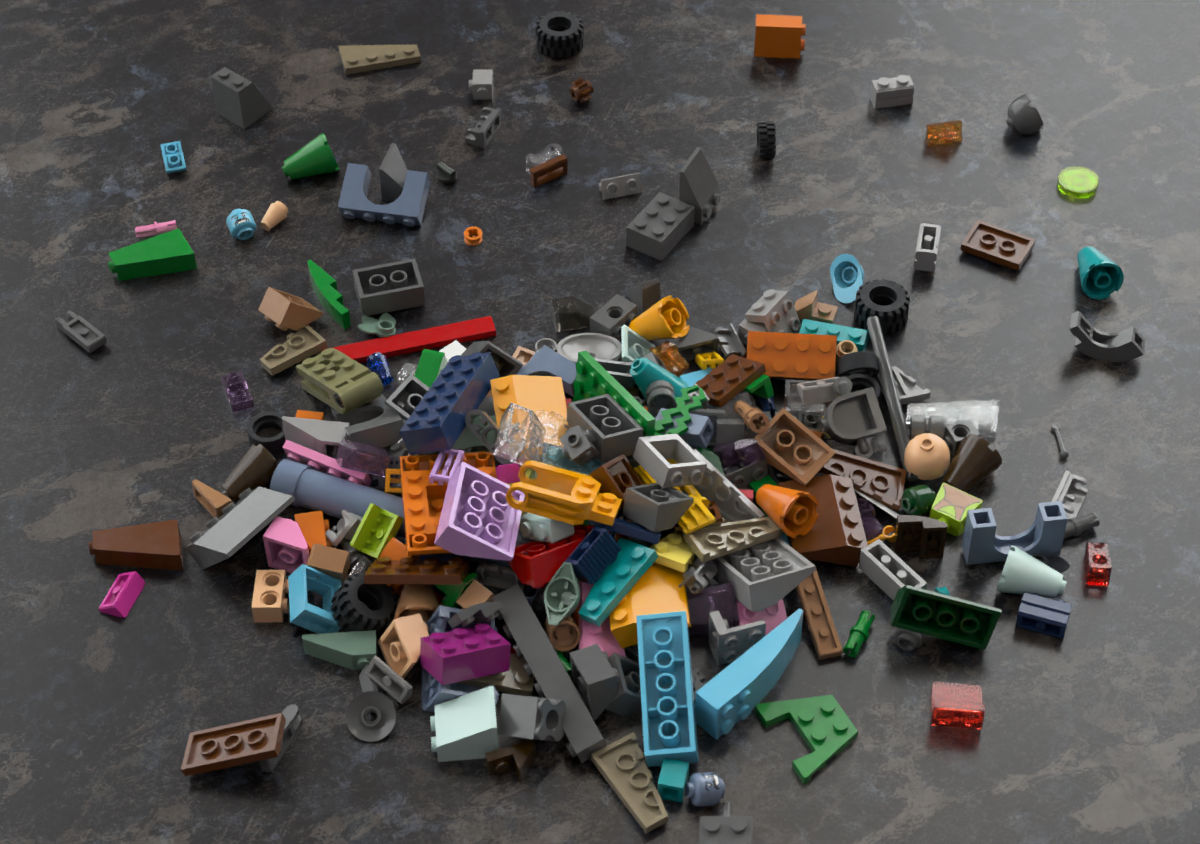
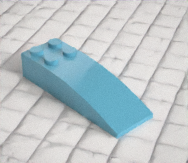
M799 608L696 692V723L716 740L721 735L728 734L738 721L746 719L755 708V705L770 692L786 670L801 642L802 609Z
M686 611L638 615L636 619L644 756L648 767L662 766L663 759H678L682 762L698 763L694 690Z

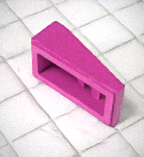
M520 463L496 466L497 479L504 483L520 482L521 480L518 477Z

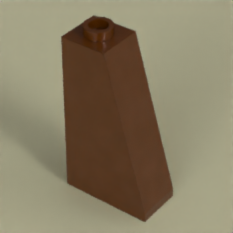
M177 519L92 531L93 541H89L90 555H95L97 564L183 570L181 533Z

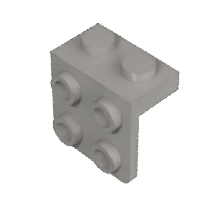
M771 289L764 292L763 296L745 313L747 322L765 323L768 332L797 333L801 328L800 320L788 291Z

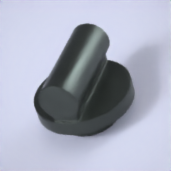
M442 162L437 164V179L440 182L450 183L457 178L455 169L448 167Z

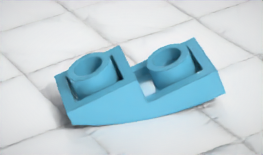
M180 141L160 144L167 174L187 170Z

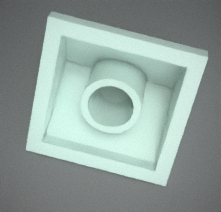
M626 325L621 327L622 362H633L638 358H643L651 351L656 355L655 345Z

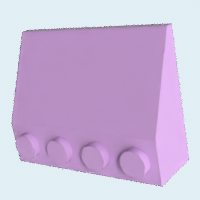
M462 462L449 479L434 544L455 555L511 561L514 556L522 511L510 507L506 501V493L510 485ZM516 490L513 492V497L517 501H523L525 494L522 491Z

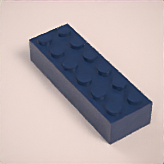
M476 352L462 357L461 355H456L449 359L447 365L440 372L435 382L432 383L428 392L423 396L421 402L399 431L409 455L451 450L466 427L465 417L467 413L473 409H478L491 389L490 380L500 376L490 352L482 354Z

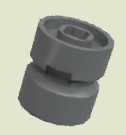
M657 380L647 387L648 412L654 418L658 415L661 408L672 409L677 407L674 399V387L668 381Z
M911 415L909 439L912 440L915 436L923 433H932L943 439L944 416L930 415L926 419L924 415Z

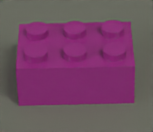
M479 623L475 627L465 629L455 628L453 631L445 633L436 632L430 636L421 637L420 665L442 685L510 671L511 644L492 627L484 623Z

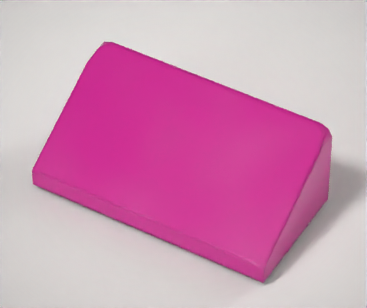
M136 571L119 574L98 610L113 616L126 617L145 586V581Z

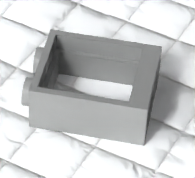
M678 434L639 437L633 458L662 488L701 484L707 467V463ZM666 459H674L678 464H670Z

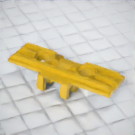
M641 465L634 468L645 484L657 483ZM693 485L673 487L680 492L686 491L688 496L694 498L693 504L677 522L685 534L692 533L716 522L715 517L706 508L709 507L710 502L706 497H702Z

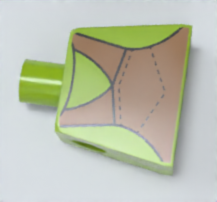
M943 482L932 505L930 518L947 523V532L954 536H960L965 529L967 510L982 509L983 500Z

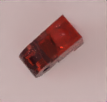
M1087 542L1085 548L1087 585L1109 586L1112 567L1108 545L1104 542Z

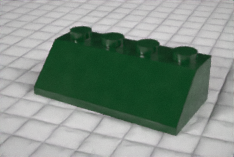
M905 585L898 589L891 606V626L986 650L1002 609Z

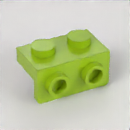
M370 503L350 542V546L378 559L388 542L393 537L395 538L404 519Z

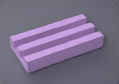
M456 449L440 451L429 475V483L434 484L435 481H438V485H443L444 482H447L448 486L450 477L463 462L464 451ZM446 454H449V457L440 475L438 474V472L441 468V465L444 461ZM455 455H457L456 460H455V462H454V464H453V467H452V469H451V472H450L449 476H447V474H448V472H449V470H450V467H451V465H452V462H453V460H454V458H455Z

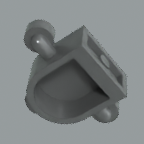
M839 377L833 383V391L839 397L825 410L823 419L819 421L823 433L827 432L833 440L839 443L857 442L853 449L854 455L868 459L873 454V447L866 439L881 435L887 430L874 388L870 387L851 393L852 383L850 379Z

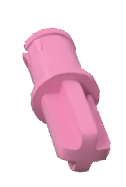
M176 221L154 222L152 225L136 227L137 239L154 237L177 229Z

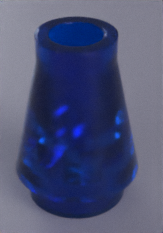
M381 352L371 354L367 358V368L378 375L382 385L391 383L393 377L387 357Z

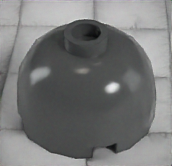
M1025 94L1012 101L1008 107L1007 115L1009 119L1006 122L1011 130L1015 129L1022 135H1031L1043 129V121L1036 107L1033 108L1029 104L1032 101Z

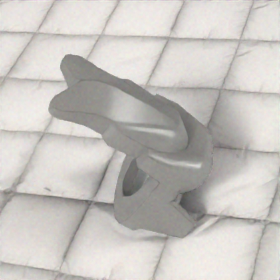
M345 510L341 512L342 518L337 524L338 532L335 533L327 530L325 533L333 546L337 547L344 537L350 541L352 540L362 520L360 516L348 513Z

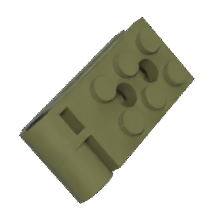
M335 348L325 349L321 354L313 358H307L296 366L298 374L305 378V380L301 381L303 389L342 415L380 397L381 392L384 390L382 382L375 372L370 373L368 368Z

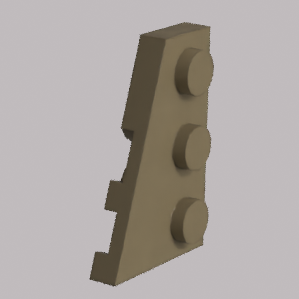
M306 325L296 333L291 332L287 336L286 342L282 345H276L260 358L261 366L273 376L319 353L322 349H326L328 347L327 342L309 325Z

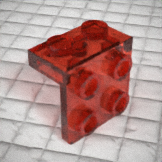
M934 682L932 684L931 725L982 729L985 703H982L981 686Z

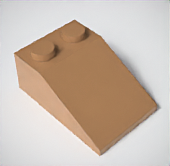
M782 408L772 418L767 430L756 435L750 446V449L762 459L766 458L769 465L804 486L810 482L836 453L785 408Z

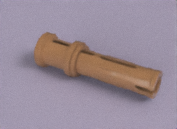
M740 400L735 403L734 411L743 418L747 427L755 433H762L767 430L769 418L766 414L757 408L750 407L745 401L742 402Z

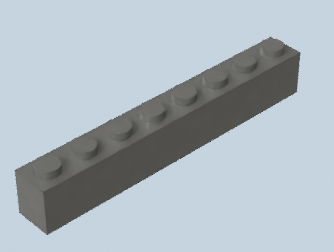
M516 584L492 597L494 601L502 602L504 605L496 611L499 615L497 618L499 621L504 619L506 625L502 628L508 639L514 638L516 641L513 648L519 659L525 658L527 663L523 666L529 678L533 676L536 678L537 683L533 685L540 698L545 695L548 699L563 700L565 702L566 711L561 720L562 737L566 735L570 741L566 746L571 756H578L580 762L584 763L591 759L592 753L607 745L520 586Z

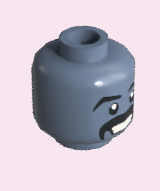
M715 772L694 773L690 777L689 783L685 784V795L687 798H690L694 806H715L725 795L724 781Z

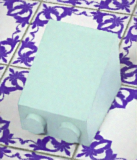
M489 686L435 705V716H430L431 731H436V737H431L432 752H437L438 762L486 758L485 753L498 750L494 686Z

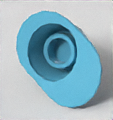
M841 254L832 262L830 275L835 297L840 302L847 304L856 300V292L863 285L864 270L853 255Z

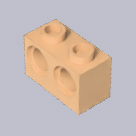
M285 570L256 571L251 607L254 623L284 621V613L289 611V599L286 598L287 594H289V584Z

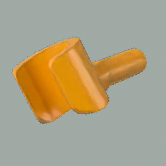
M890 525L885 526L882 534L868 541L867 544L870 545L878 539L881 541L887 539L891 543L894 542L895 533L890 536L889 534L895 531V528Z

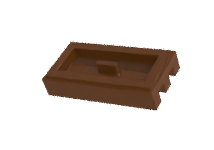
M562 154L529 169L531 173L530 179L532 180L530 185L536 188L567 174V157Z

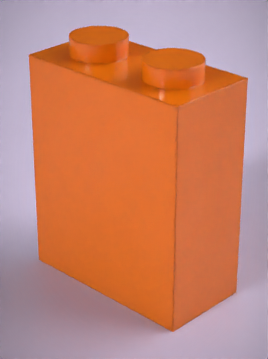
M756 14L754 57L800 59V51H804L805 39H801V36H805L806 24H802V16Z

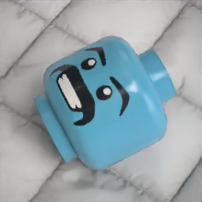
M235 209L226 219L229 231L236 239L247 240L253 236L256 230V223L252 214L246 209Z

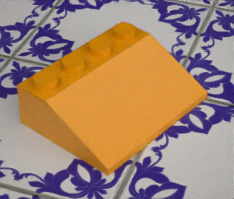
M509 375L490 380L496 423L518 447L520 456L516 463H520L521 467L523 463L530 460L546 462L566 457L561 449L564 445L559 439L568 430L566 427L567 405L562 378ZM501 444L500 448L505 452L504 459H511L512 449L506 450Z
M654 562L609 614L611 631L621 648L638 644L636 619L638 615L686 611L688 627H691L686 584L681 588L678 587L684 580L682 577L684 572Z

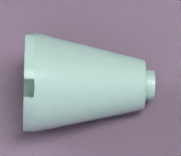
M1011 545L996 591L1022 595L1024 592L1029 594L1037 593L1042 597L1056 598L1057 594H1063L1067 581L1062 580L1063 575L1018 547Z

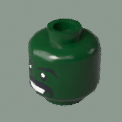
M927 485L908 488L902 494L901 506L908 515L922 516L929 514L936 499V494Z

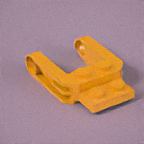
M533 460L522 464L518 472L521 482L512 484L506 493V501L514 509L571 525L584 524V520H592L612 526L622 499L617 498L614 494L599 493L601 484L591 476ZM528 468L534 469L537 472V477L529 479L525 475V470ZM516 490L522 491L525 494V500H515L513 492Z

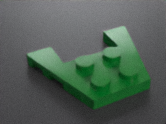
M833 695L755 705V712L765 727L789 718L811 749L812 753L794 760L792 764L793 769L803 784L807 783L817 770L823 769L828 760L834 755L837 756L858 736V730Z

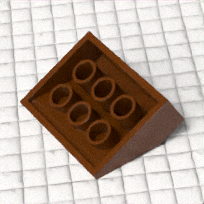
M830 474L813 477L806 486L796 480L779 482L777 486L808 492L815 496L819 502V507L816 506V513L819 515L815 525L803 536L800 534L796 536L797 538L788 536L790 547L809 560L857 567L860 562L861 550L868 546L852 479Z

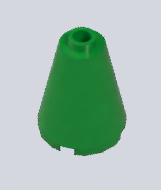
M324 133L284 160L285 165L281 166L286 178L290 176L291 180L340 170Z

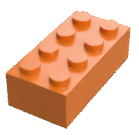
M748 331L746 359L763 363L766 372L763 374L773 379L816 381L834 378L837 335Z

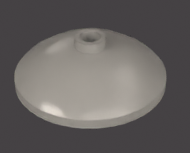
M579 333L562 339L557 344V353L575 364L578 359V352L587 351L593 358L617 361L622 355V344L616 338L609 335Z

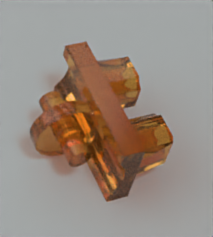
M961 120L926 125V144L928 146L943 143L948 145L951 142L963 141Z
M667 340L658 347L649 348V353L652 351L660 358L667 370L680 378L682 372L689 369V364L678 352L676 344L670 343Z

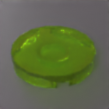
M1070 166L1059 173L1057 185L1068 196L1070 193L1076 198H1085L1096 192L1099 178L1095 172L1086 167Z

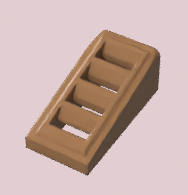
M197 479L192 481L194 497L213 517L217 516L220 518L224 514L222 510L233 501Z

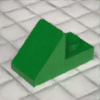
M474 572L468 573L461 585L434 584L446 594L441 601L443 606L460 609L461 607L457 604V600L476 579L477 575Z

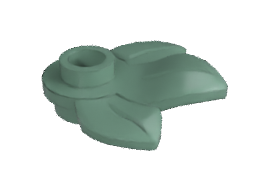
M388 313L382 314L379 319L363 315L362 324L357 326L362 332L376 334L380 338L396 334V328L394 327L396 320Z

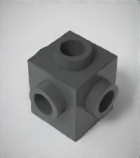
M579 425L568 429L565 435L559 438L564 445L561 449L565 456L581 467L600 454L594 444L596 438L589 429L584 430Z

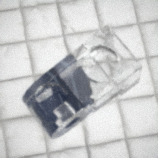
M552 143L548 144L545 150L536 155L530 153L526 156V171L529 172V169L562 155V147Z

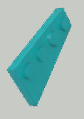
M620 537L617 544L622 550L618 553L617 559L607 566L602 573V577L593 585L578 612L581 619L600 626L658 558L655 550Z

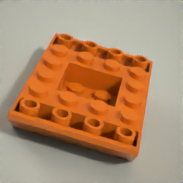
M491 452L464 453V463L497 479L494 455ZM438 454L400 456L401 493L407 556L453 554L434 544L447 490V482H444L443 485H438V481H435L434 484L429 483V475ZM446 454V456H445V458H444V461H443V463H442V465H441V468H440V470H439V472H438V474H440V475H441V473H442V471H443V468H444L445 463H446V461H447V459H448V457H449V454ZM455 455V458H454V460H453V462H452V465H451V467H450V470H449L447 476H449V474H450V472H451V469H452V467H453V464H454V462H455V460H456L457 455Z

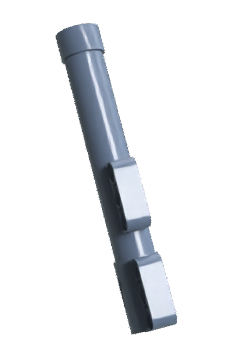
M283 459L276 467L271 479L270 490L292 495L295 500L290 506L296 508L303 507L313 511L322 510L323 514L337 519L342 518L341 512L345 510L348 513L350 512L363 518L370 503L404 519L402 497L314 470L311 466L297 461ZM403 520L395 538L406 545ZM518 532L515 547L533 541V539H524L522 533ZM471 556L469 559L470 562L476 564L486 562L511 568L505 560ZM476 569L475 574L477 575V577H476L475 580L477 581V580H478V577H479V573H477V569ZM549 582L542 588H532L530 585H525L523 592L525 597L528 593H535L531 597H526L532 609H536L541 605ZM484 586L488 590H490L494 595H497L505 591L502 589Z

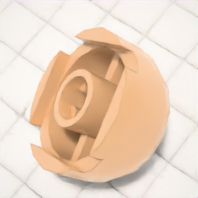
M932 433L917 435L908 442L905 448V467L910 474L912 472L921 480L939 478L950 465V450L946 442Z

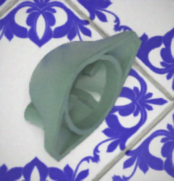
M563 562L545 589L544 603L549 625L558 626L566 617L571 616L575 612L580 602V586L571 563Z

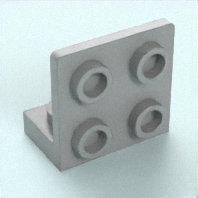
M719 610L709 613L708 644L717 665L734 662L765 637L766 623L764 620L729 629L727 620L722 619Z

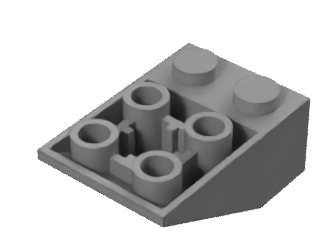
M282 416L285 441L289 440L347 463L352 452L349 449L344 427L350 426L349 423Z

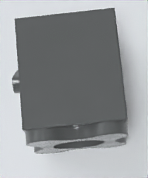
M502 693L497 734L536 740L560 741L563 736L561 720L566 711V704L563 700Z

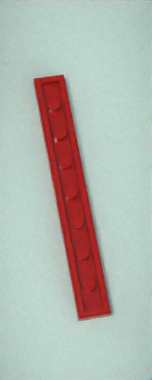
M487 316L332 348L358 363L418 352L423 349L447 346L455 340L462 343L496 336V329L492 317Z

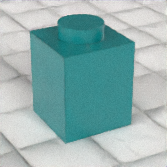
M663 759L658 780V792L661 799L683 803L685 784L688 782L689 777L688 762H682L678 759Z

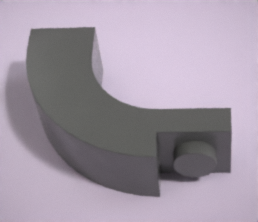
M1080 311L1071 314L1069 329L1072 335L1076 336L1074 346L1085 355L1097 360L1110 362L1128 361L1144 355L1145 339L1134 326L1120 332L1108 333L1094 328Z

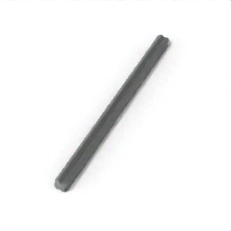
M877 316L868 317L867 326L874 354L877 356L879 374L903 469L907 470L904 464V452L910 439L879 318ZM908 471L906 472V480L908 482H916L918 480L917 475H914L912 472L911 474Z

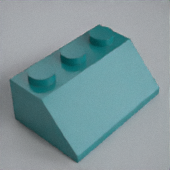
M803 319L799 334L837 335L836 346L843 340H850L856 345L858 352L866 351L870 336L869 330Z

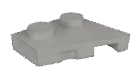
M891 367L901 405L930 399L931 392L929 389H921L916 385L915 379L905 375L898 367ZM878 373L875 379L880 384L881 391L885 397L880 374Z

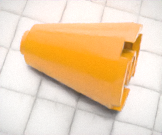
M669 295L632 320L629 328L648 341L677 339L687 335L690 325L687 326L686 319H689V314L680 299H674Z

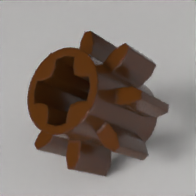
M579 78L571 83L573 87L569 91L574 101L580 100L582 104L592 98L590 94H593L594 90L589 80L583 81V78Z

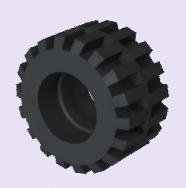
M554 11L553 13L545 14L546 16H541L540 20L536 22L537 48L545 56L562 59L563 57L568 58L571 55H576L577 52L582 50L584 45L583 23L579 16L573 15L571 12Z
M874 279L873 282H865V285H861L856 292L855 321L858 322L860 327H864V330H868L867 318L877 316L883 335H886V333L893 334L895 330L900 331L908 320L910 295H908L907 289H903L901 284H896L892 280L887 281V279Z
M356 572L354 575H350L334 593L331 599L333 604L330 606L331 611L334 612L332 616L334 620L338 619L339 623L337 625L340 628H345V632L376 630V635H378L394 618L398 604L396 603L397 596L392 593L394 591L392 586L387 584H364L365 572L363 574ZM360 601L365 603L369 609L365 608Z

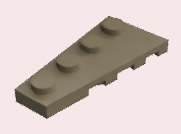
M417 44L339 46V53L346 75L421 62Z
M770 517L707 525L689 534H685L683 531L682 537L703 563L778 538L780 529Z

